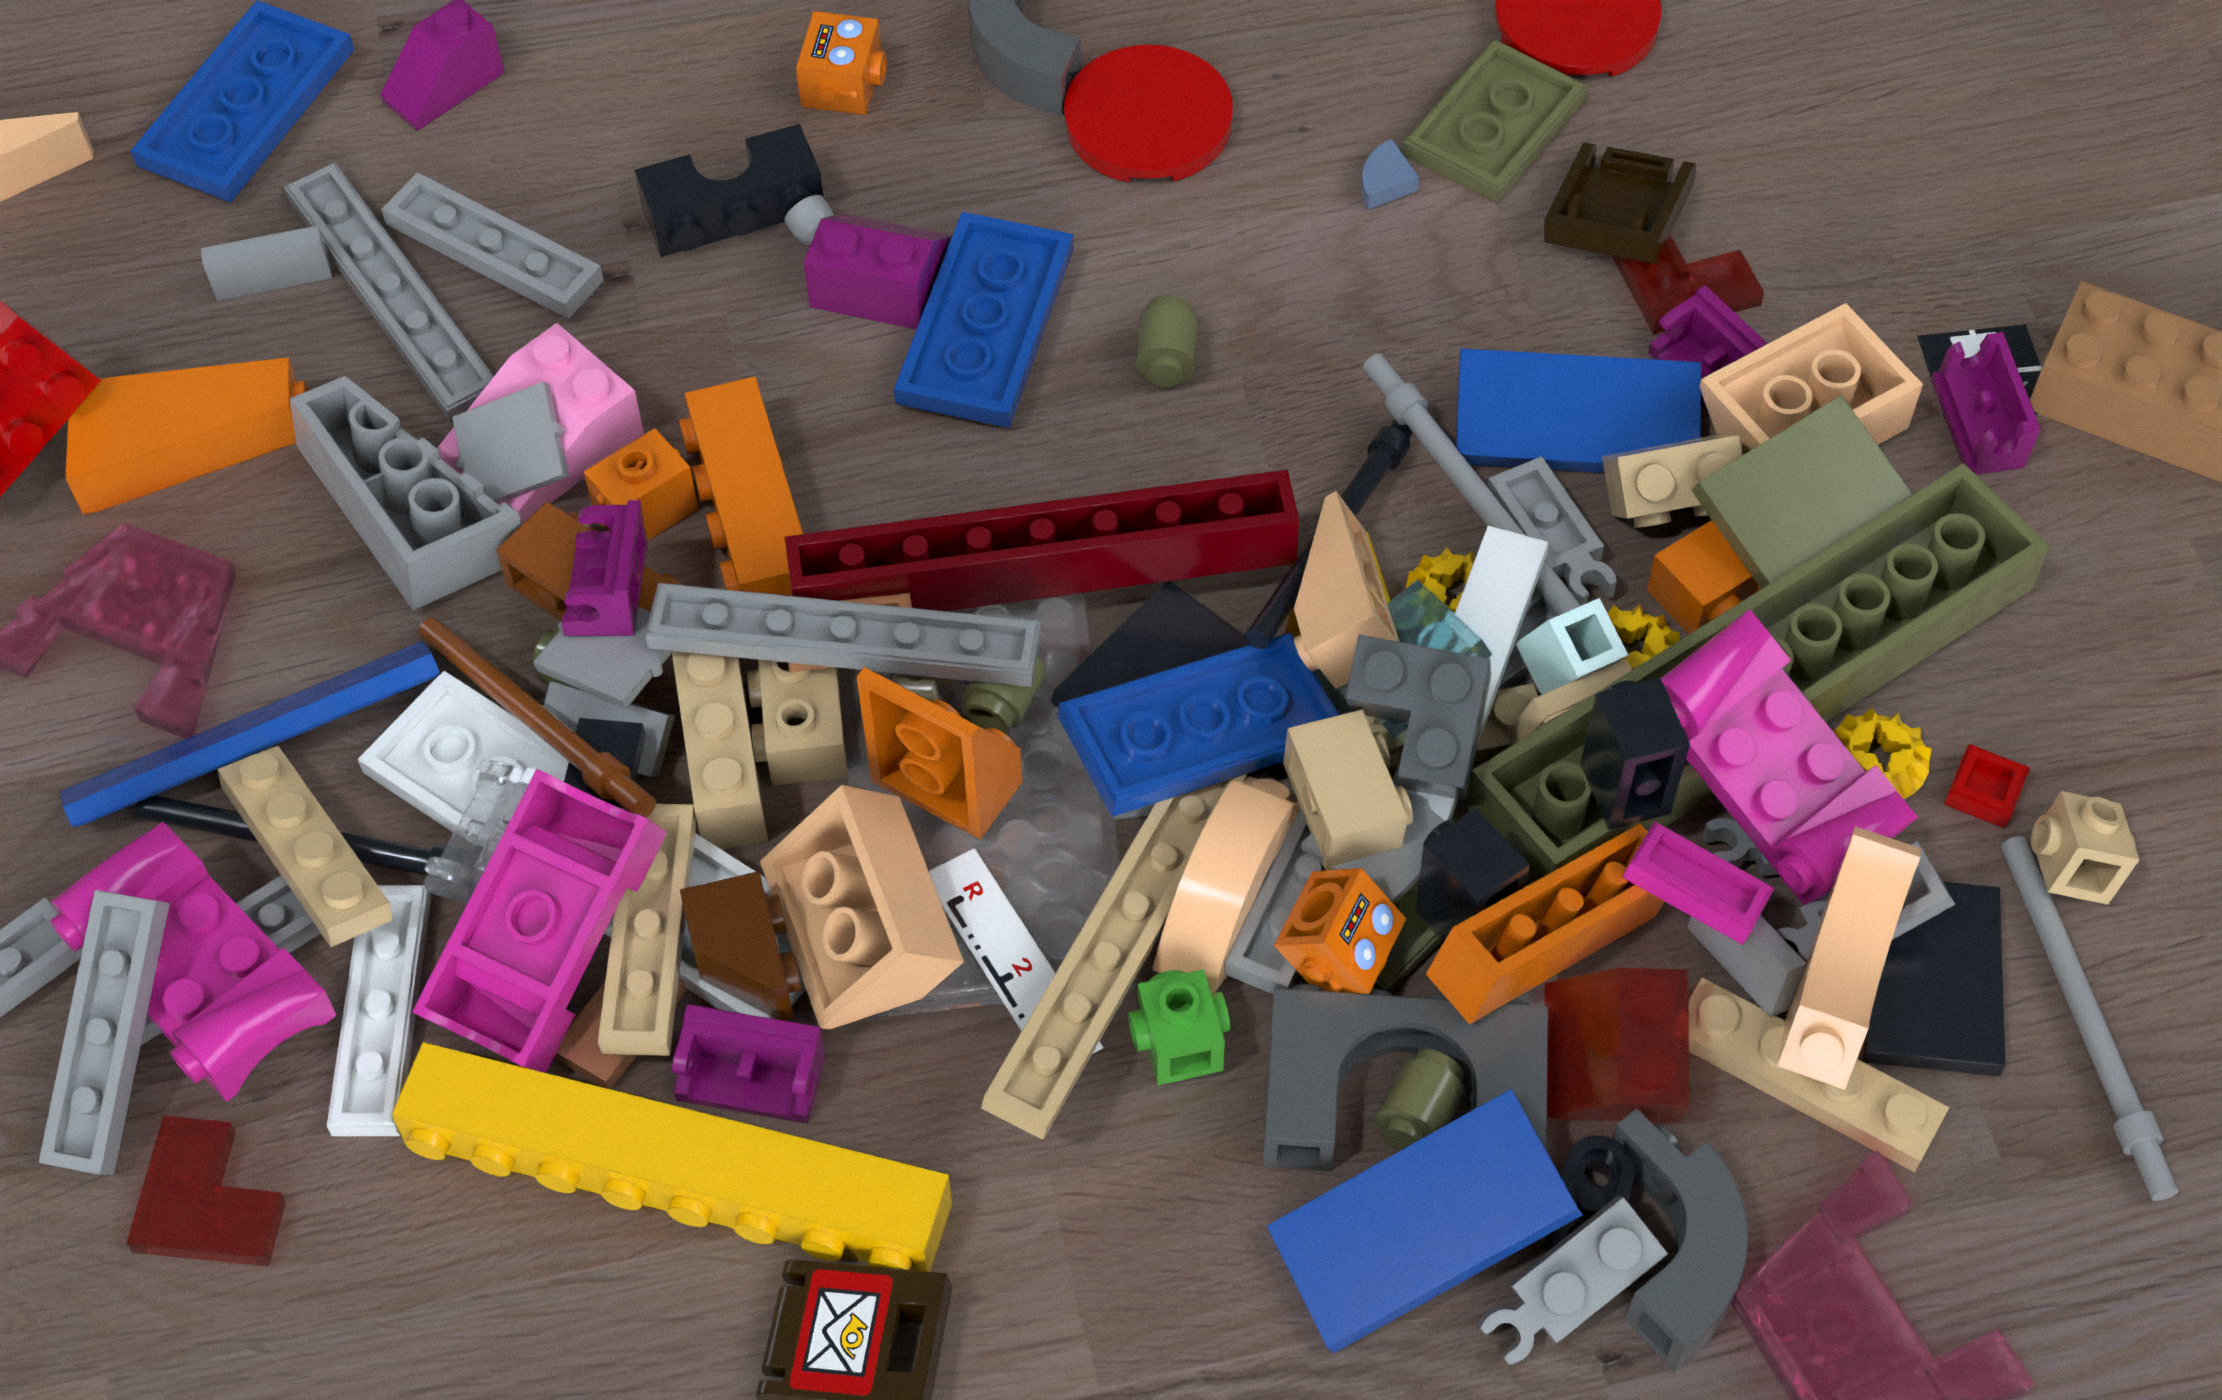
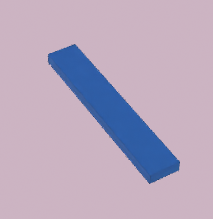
M417 642L60 791L62 807L71 826L80 827L438 677L437 674L440 672L432 653L424 642Z

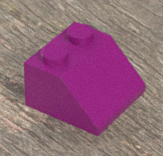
M844 213L821 218L803 262L809 307L917 329L952 235Z

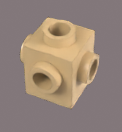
M2061 791L2047 813L2037 819L2032 830L2031 846L2037 854L2048 893L2108 905L2139 861L2135 838L2130 832L2121 803L2111 802L2101 797H2088Z

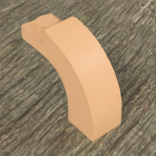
M1247 776L1243 783L1232 780L1209 816L1186 865L1165 922L1152 970L1159 973L1170 970H1181L1188 973L1204 969L1211 993H1215L1227 977V975H1224L1225 961L1256 900L1264 878L1301 808L1295 793L1290 792L1285 785L1271 779H1256Z

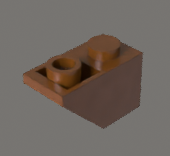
M756 871L680 889L700 979L777 1020L794 1019L789 993L802 990L793 951L779 954L775 935L787 932L779 894L775 893L765 896L760 872Z

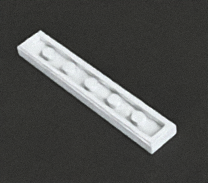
M1488 526L1441 649L1490 659L1492 676L1478 744L1548 552L1547 541ZM1399 761L1392 781L1401 786L1398 779ZM1405 789L1413 797L1415 795L1423 796L1425 798V806L1446 821L1452 818L1458 799Z

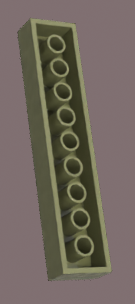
M1962 463L1596 693L1603 692L1608 687L1622 681L1639 683L1663 677L1750 609L1792 660L1782 668L1827 723L2031 591L2050 546ZM1595 693L1472 770L1466 811L1469 813L1476 808L1530 864L1527 881L1532 884L1638 824H1641L1647 831L1650 830L1654 821L1666 827L1715 794L1686 759L1671 814L1608 830L1580 765Z

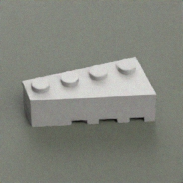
M346 376L289 399L297 448L413 611L502 571L496 549L521 526L520 514L505 502L499 506L484 494L483 485L466 471L460 475L440 459L439 450L423 437L417 440L400 427V420L397 416Z

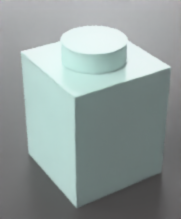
M1600 598L1546 621L1515 643L1541 695L1615 664L1628 656Z

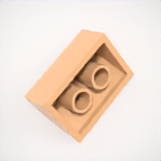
M1845 303L1702 378L1699 387L1716 434L1739 435L1743 456L1840 395L1843 396L1876 444L1879 445L1909 428L1923 383Z
M841 785L760 860L771 894H779L787 928L786 935L820 1028L833 1029L920 1000L964 962L899 796Z

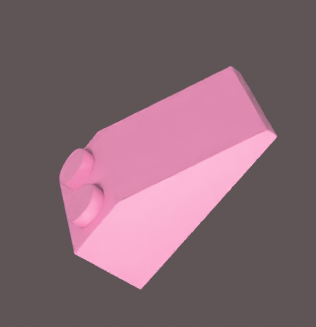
M558 323L511 355L468 408V410H471L543 381L550 384L557 421L565 428L561 440L569 477L504 501L520 514L521 525L546 501L549 503L554 502L585 478L583 471L644 434L635 390ZM453 427L437 449L439 450L440 459L461 475L463 470L456 466V461L460 454Z

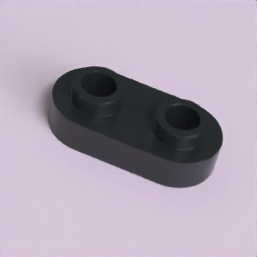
M1589 1136L1576 1142L1569 1150L1561 1177L1580 1209L1582 1216L1545 1236L1548 1251L1616 1196H1622L1628 1202L1635 1176V1164L1630 1152L1617 1140L1606 1136ZM1590 1172H1599L1607 1178L1609 1183L1604 1186H1595L1587 1181L1585 1175Z

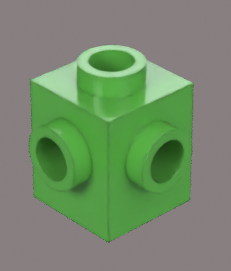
M1204 969L1188 973L1181 970L1165 971L1155 975L1148 982L1139 983L1138 1010L1128 1012V1022L1136 1052L1148 1050L1157 1086L1223 1071L1225 1047L1223 1033L1230 1031L1229 1014L1222 992H1210Z

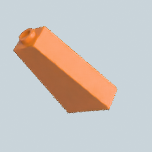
M289 357L99 378L101 382L68 419L66 481L82 514L96 513L296 444L289 399L309 391L306 380L297 381Z

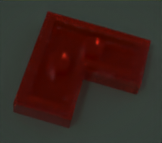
M1670 235L1657 264L1612 256L1653 335L1666 331L1659 324V321L1665 314L1694 296L1696 291L1703 286H1707L1734 312L1761 306L1764 291L1741 250L1686 264Z
M163 1116L126 1242L132 1253L269 1267L286 1201L281 1192L221 1186L236 1134L230 1122Z

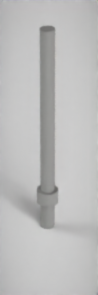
M1381 353L1374 354L1368 358L1363 365V369L1386 397L1384 403L1386 409L1399 425H1408L1485 525L1525 535L1426 410L1428 402L1413 383H1405ZM1545 560L1535 586L1536 590L1557 616L1580 607V603Z
M2024 836L2009 838L2001 844V850L2118 1121L2114 1123L2113 1129L2124 1154L2133 1155L2152 1201L2169 1199L2176 1195L2179 1190L2159 1146L2163 1142L2164 1137L2153 1112L2144 1111L2052 897L2047 892L2045 881Z

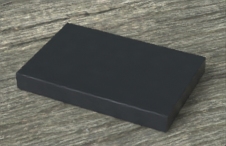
M1166 581L1054 689L1050 702L1059 708L1061 702L1250 644L1244 636L1171 581Z
M1943 882L1955 905L1891 941L1877 988L1869 1029L1863 1042V1062L2001 1076L2005 1068L2000 887Z

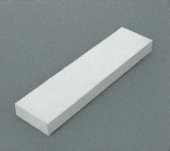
M378 885L390 902L393 921L354 937L327 1128L331 1136H400V1132L392 1117V1112L409 1072L416 1014L412 1013L419 997L432 899L428 885Z

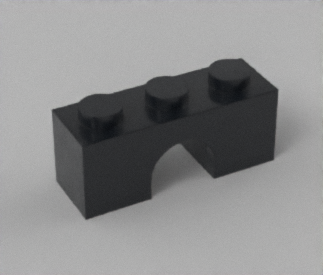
M796 124L746 138L749 167L745 172L733 179L718 181L702 176L696 170L690 154L635 169L642 210L660 257L681 251L693 250L702 245L738 235H746L755 230L783 223L789 210L801 200L813 195L824 197L821 172L801 125Z

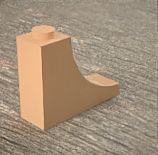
M1854 826L1805 960L1807 965L1787 1012L1778 1067L1844 1090L1846 1089L1869 1029L1871 1012L1882 970L1902 907L1921 857V848Z

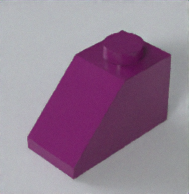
M452 0L414 25L380 94L382 102L418 131L504 73L493 25L463 0Z

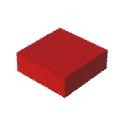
M1968 744L1943 805L2006 829L2031 767Z

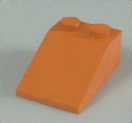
M864 667L857 675V684L871 782L981 840L1023 782L1021 748L1016 746L1014 741L1002 731L995 728L983 729L962 718L946 702L938 699L929 701Z

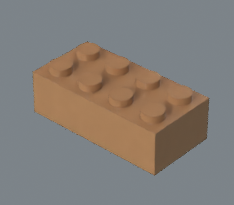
M2081 281L2043 364L2030 398L2034 412L2222 483V331Z

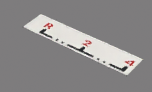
M973 848L930 870L929 873L944 910L1022 1031L1056 973L981 857ZM1100 1041L1092 1054L1103 1049Z

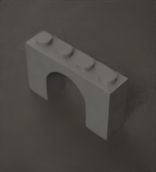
M1309 984L1296 985L1290 989L1274 988L1263 1167L1331 1172L1335 1147L1337 1093L1345 1078L1354 1068L1372 1057L1392 1052L1416 1053L1423 1049L1444 1053L1462 1067L1465 1073L1462 1084L1467 1094L1471 1111L1512 1089L1546 1148L1548 1007L1530 1006L1525 1001L1513 999L1469 1025L1443 994H1433L1425 998L1397 997L1379 989H1371L1369 994L1326 992L1321 987Z

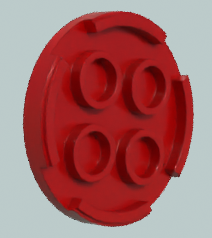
M1496 0L1494 10L1503 44L1567 76L1570 74L1593 75L1607 72L1612 77L1631 69L1651 51L1658 36L1662 7L1660 0Z
M1134 45L1105 53L1080 70L1067 90L1064 103V118L1071 147L1087 165L1099 173L1128 183L1131 181V177L1145 179L1171 177L1172 181H1177L1203 170L1224 150L1231 135L1233 101L1229 87L1223 77L1202 58L1188 51L1170 46Z

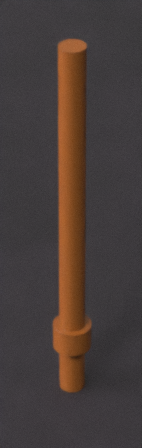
M430 617L421 623L418 630L420 638L581 771L584 783L601 798L614 799L627 811L645 818L653 812L656 805L654 797L630 778L629 768L608 752L599 753L437 618Z

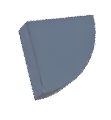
M1392 139L1379 145L1366 159L1361 181V195L1367 210L1418 191L1419 176Z

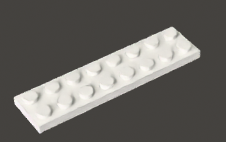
M445 671L358 758L364 774L490 858L536 769L564 782L569 762L514 715ZM695 833L689 887L755 872ZM760 875L765 896L771 895L766 878ZM614 914L604 932L609 937H611ZM685 919L679 978L684 981L685 987L719 1010L775 1019L700 979ZM786 933L775 935L779 954L792 951ZM798 966L797 971L802 990L789 993L791 1006L806 990Z

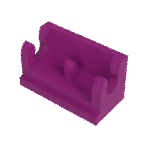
M1703 286L1696 291L1694 296L1676 306L1662 317L1659 324L1667 332L1662 333L1650 343L1648 354L1655 360L1701 362L1702 379L1768 343L1707 286ZM1701 392V404L1707 409Z
M2004 333L1987 334L1980 343V350L1975 355L1964 358L1965 353L1961 342L1953 344L1947 350L1939 372L1932 374L1931 382L1961 463H1964L1975 475L2025 468L2041 428Z
M628 500L627 505H591L584 507L579 511V523L588 525L602 523L608 526L610 530L606 532L592 530L576 534V551L570 587L566 591L564 600L566 611L563 614L561 623L564 636H634L647 552V539L641 501Z
M687 1004L684 1023L672 1064V1073L678 1074L674 1090L675 1099L680 1102L808 1124L826 1058L821 1029L817 1026Z

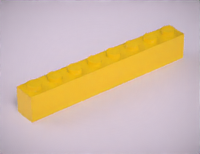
M422 1042L392 1112V1117L404 1143L411 1151L422 1157L442 1160L446 1155L469 1160L476 1168L491 1175L506 1177L512 1171L535 1177L540 1184L557 1192L573 1193L578 1188L598 1193L607 1202L619 1208L639 1210L644 1205L667 1211L670 1217L685 1225L705 1227L710 1222L734 1228V1231L739 1236L758 1244H772L774 1239L800 1245L804 1252L824 1261L835 1262L839 1261L841 1257L866 1262L868 1266L930 1272L952 1206L948 1174Z

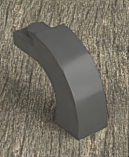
M968 0L972 50L985 76L998 89L1016 101L1062 116L1067 90L1074 77L1081 70V38L1047 29L1030 21L1021 13L1027 0Z
M1636 1108L1616 1125L1612 1139L1620 1142L1630 1152L1635 1164L1634 1180L1657 1202L1667 1215L1675 1234L1677 1251L1674 1259L1662 1271L1634 1293L1625 1321L1676 1372L1710 1341L1728 1312L1746 1262L1748 1247L1747 1218L1741 1195L1729 1169L1707 1141L1688 1157H1685L1682 1154L1678 1140L1672 1132L1661 1123H1651Z

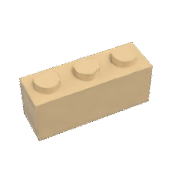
M673 651L672 658L690 783L700 836L721 850L768 842L739 658Z

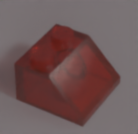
M1613 968L1545 982L1544 1007H1548L1547 1119L1621 1121L1637 1108L1650 1122L1682 1123L1689 1108L1688 969Z

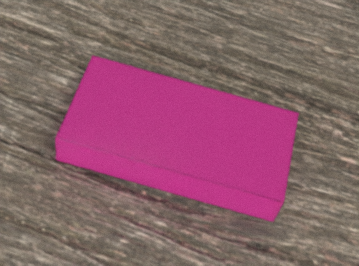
M1655 821L1622 877L1741 945L1744 944L1774 890L1772 886Z

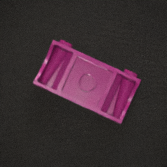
M1749 609L1661 677V680L1690 743L1687 761L1804 906L1824 896L1832 889L1854 826L1893 839L1918 817L1876 765L1867 771L1863 770L1782 668L1792 660Z
M536 769L412 1013L465 1037L525 1068L547 1073L576 1015L566 1010L626 888L638 892L667 831L643 816L609 804L548 773Z
M163 821L101 862L51 901L58 914L49 922L73 952H77L83 947L95 890L170 903L147 1017L175 1046L169 1053L186 1076L194 1084L205 1079L225 1102H228L238 1094L242 1084L254 1067L277 1045L302 1030L326 1024L336 1016L325 990L285 948L280 950L209 876L203 862Z

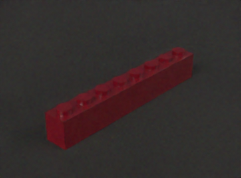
M1288 469L792 535L785 536L784 538L792 596L843 601L910 593L912 608L953 611L1292 565L1297 560L1300 520Z

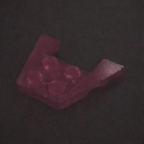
M123 523L62 571L65 580L41 599L31 596L13 610L17 618L0 630V669L27 679L62 629L73 631L159 663L163 666L135 705L134 710L140 722L186 739L195 733L236 574L231 562L226 559Z
M1879 1151L1869 1154L1858 1166L1856 1172L1839 1189L1836 1188L1805 1225L1796 1234H1792L1735 1293L1731 1302L1734 1311L1790 1400H2014L2028 1395L2035 1383L1998 1328L1938 1359H1934L1855 1239L1908 1214L1913 1204V1201Z

